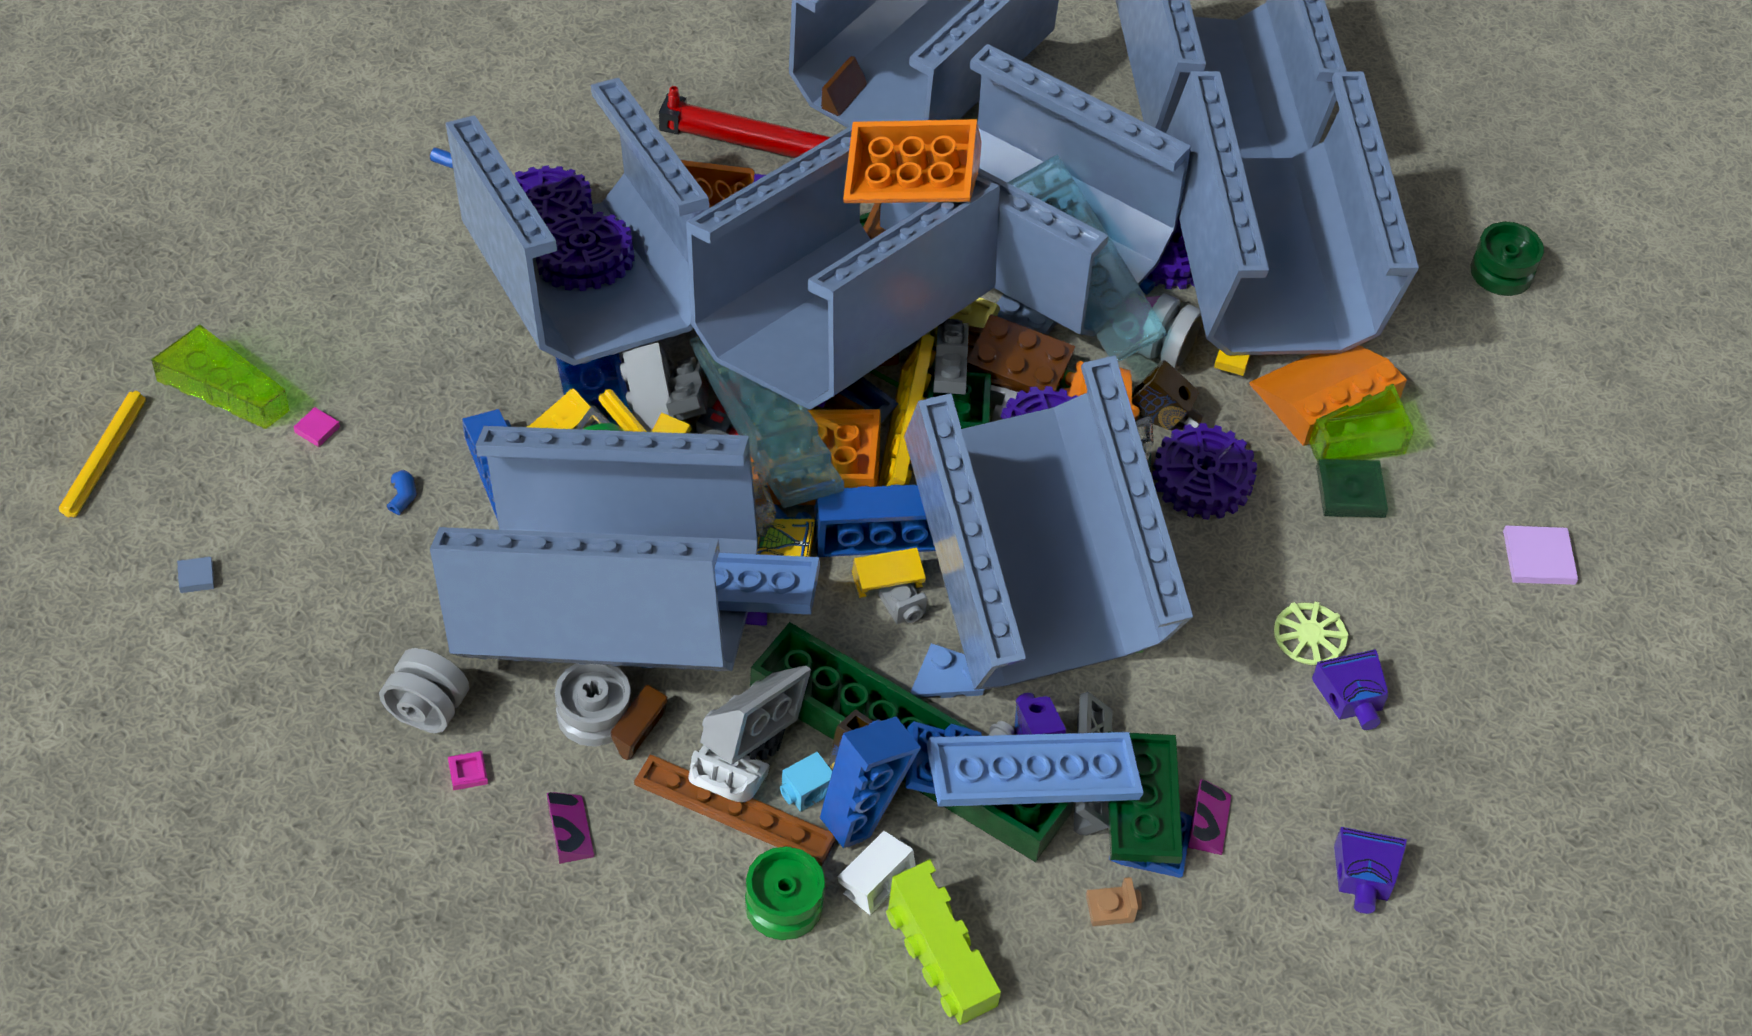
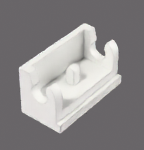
M883 831L837 876L838 882L847 889L843 894L871 915L890 896L892 877L916 866L914 851L903 842Z

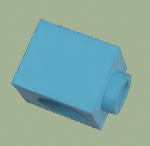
M818 752L782 770L780 791L784 800L788 804L794 803L800 812L814 805L812 801L817 803L823 800L826 796L832 770Z

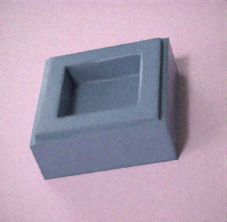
M211 557L177 561L180 593L214 589L213 562Z

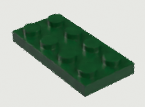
M1129 733L1143 795L1140 800L1108 801L1110 860L1180 864L1182 860L1176 735Z

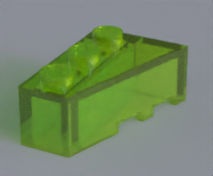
M1390 384L1385 387L1383 392L1374 396L1369 394L1363 397L1361 402L1351 407L1346 405L1316 419L1309 444L1318 466L1406 454L1414 429L1394 384Z

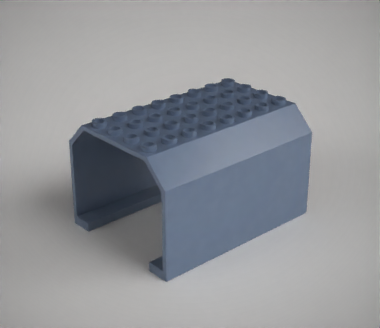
M792 0L789 74L810 107L847 128L852 126L853 122L959 120L980 100L982 75L970 69V60L986 44H989L1022 61L1054 31L1059 0H972L971 2L967 0ZM854 56L866 78L867 85L840 116H836L822 109V87L849 57Z
M1116 0L1144 123L1167 133L1190 72L1220 71L1241 158H1292L1319 144L1337 100L1331 79L1335 71H1346L1325 0H1267L1266 3L1237 20L1194 17L1190 0Z
M986 44L970 60V69L982 75L978 113V127L982 144L977 176L1000 185L996 287L994 288L1080 335L1095 336L1159 264L1177 228L1191 146ZM931 202L881 203L880 227L888 230Z
M1220 71L1190 72L1166 134L1191 146L1179 220L1206 338L1226 355L1343 353L1381 335L1419 269L1364 71H1335L1331 80L1339 105L1338 114L1324 142L1292 158H1241Z
M620 78L591 85L593 98L620 134L624 174L603 202L593 204V214L597 212H603L604 216L612 214L616 216L617 221L624 220L626 222V227L631 229L635 261L632 262L633 267L631 270H625L626 276L615 278V283L611 285L602 284L600 289L588 287L586 291H580L579 288H573L569 291L565 290V287L562 285L556 288L552 286L551 281L545 282L542 275H539L537 270L536 257L556 252L555 238L476 116L473 115L446 122L463 223L539 349L573 366L588 363L591 360L604 356L618 354L621 351L638 346H645L668 337H676L693 329L690 310L686 221L709 209V198Z
M852 126L686 221L691 325L715 362L810 410L835 396L996 287L1000 185L977 176L970 202H931L871 240L860 224V203H844L843 201Z
M1116 355L1084 362L1081 365V370L1088 390L1087 393L1053 408L961 429L951 393L920 400L913 412L904 438L974 690L1000 688L1125 657L1166 642L1193 618Z
M503 426L483 427L475 446L477 456L487 457L499 530L439 527L430 547L450 654L463 658L540 661L548 663L560 662L714 671L733 670L748 612L719 610L715 565L719 553L757 554L758 530L749 436Z

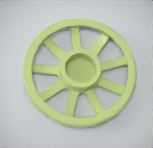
M1316 601L1314 603H1291L1289 607L1285 608L1277 616L1274 625V636L1281 650L1295 661L1308 665H1317L1319 661L1338 658L1343 653L1348 638V632L1340 619V615L1319 605L1320 602ZM1301 610H1312L1311 619L1307 620ZM1294 612L1300 624L1285 617ZM1318 612L1329 617L1320 623L1316 621ZM1335 623L1339 631L1324 630V628ZM1280 625L1289 626L1297 631L1280 635ZM1325 637L1341 639L1339 648L1326 640ZM1298 638L1300 643L1292 653L1283 642ZM1322 644L1332 655L1321 659L1318 645ZM1305 646L1312 648L1314 660L1304 659L1298 655Z

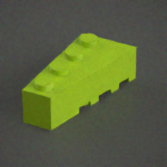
M929 859L892 877L889 906L886 914L891 926L895 930L900 928L906 937L904 944L909 955L912 958L918 957L924 966L922 973L927 984L931 988L936 986L942 995L940 1001L945 1013L949 1017L955 1016L959 1024L962 1025L998 1007L1001 991L979 950H970L971 940L968 934L969 931L962 919L954 920L949 903L951 897L945 886L940 889L937 888L932 878V873H935L936 869Z

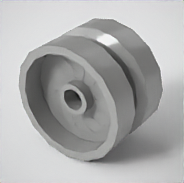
M1163 293L1153 306L1138 341L1137 353L1149 359H1154L1161 353V362L1166 360L1178 370L1191 351L1203 321L1200 308L1188 304L1180 311V300Z
M412 648L404 652L394 668V673L389 676L381 688L379 696L386 710L396 719L435 734L443 732L455 714L454 708H458L469 691V682L457 666L441 655L426 649Z
M575 663L562 673L557 680L555 688L556 717L559 728L568 739L580 745L596 747L613 742L611 731L631 706V689L628 678L617 666Z

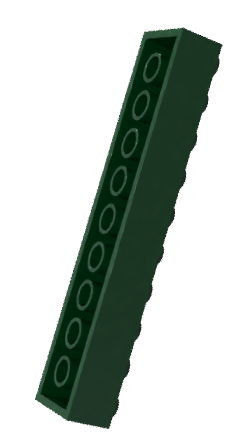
M791 622L786 625L751 666L750 687L755 681H761L774 672L802 666L809 667L811 672L798 719L834 740L837 726L855 709L873 722L897 717L906 729L913 721L943 730L950 724L968 728ZM905 775L904 779L902 780V782L905 783V784H906V775ZM918 791L937 803L936 794ZM1074 802L943 807L1036 863L1072 813Z

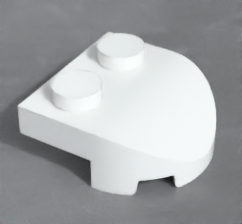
M703 745L699 752H693L688 778L692 784L736 802H746L753 798L767 777L770 765L757 759L750 760V756L747 755L730 765Z

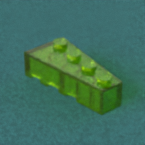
M200 324L151 359L157 382L173 386L182 393L198 397L206 401L207 404L216 408H223L231 412L232 415L264 429L270 427L290 411L286 391L282 386Z

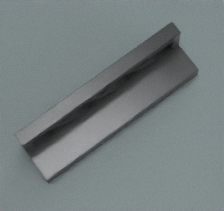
M1088 691L1080 694L1077 733L1112 732L1113 709ZM1108 801L1075 802L1074 832L1079 835H1089L1109 828Z

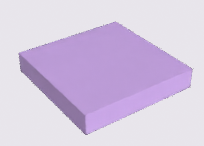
M1505 526L1503 533L1512 582L1576 584L1578 576L1568 528Z

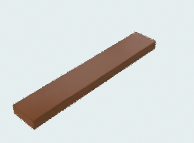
M651 754L634 780L635 786L773 846H788L801 849L814 857L821 867L836 841V838L830 831L752 798L746 802H736L698 787L689 781L688 770Z

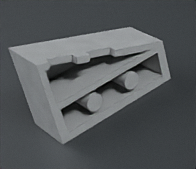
M658 342L624 351V363L620 365L623 379L625 382L628 381L630 392H626L628 406L631 411L634 410L635 418L647 432L652 431L661 412L669 415L666 407L667 400L672 392L669 377L671 376L670 371H673L675 368L674 362Z

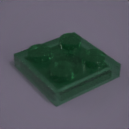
M1318 459L1316 469L1323 516L1386 518L1388 505L1380 460Z

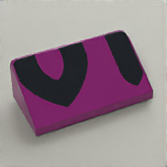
M1200 779L1197 788L1188 848L1222 855L1231 795L1203 779Z
M558 792L547 793V804L559 864L593 858L594 852L582 795Z

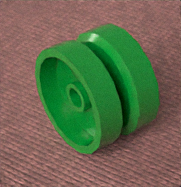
M788 846L772 848L758 855L749 866L746 876L745 908L747 918L757 931L773 939H797L809 933L819 922L823 909L825 890L823 869L816 859L805 851Z

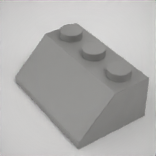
M807 666L774 672L761 681H755L742 694L734 695L719 709L711 710L703 720L702 726L704 728L700 743L730 765L734 764L798 720L811 669Z

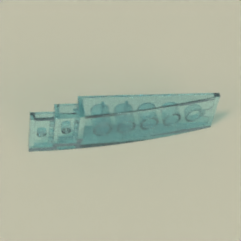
M1058 154L1007 182L1107 234ZM1108 236L1107 245L1093 259L1085 319L1109 357L1116 355L1117 361L1120 362L1168 334Z
M699 336L690 339V345L738 435L749 436L751 457L783 508L844 491V480L832 465L831 452L818 435V424L807 408L715 362Z

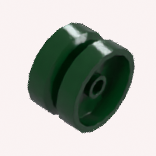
M1506 221L1493 223L1484 229L1480 237L1477 250L1470 264L1471 275L1477 284L1491 293L1503 296L1522 294L1530 288L1544 254L1543 242L1538 234L1527 226Z

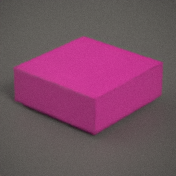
M314 407L294 426V432L320 447L340 428L339 421Z
M482 751L448 757L453 791L488 784Z

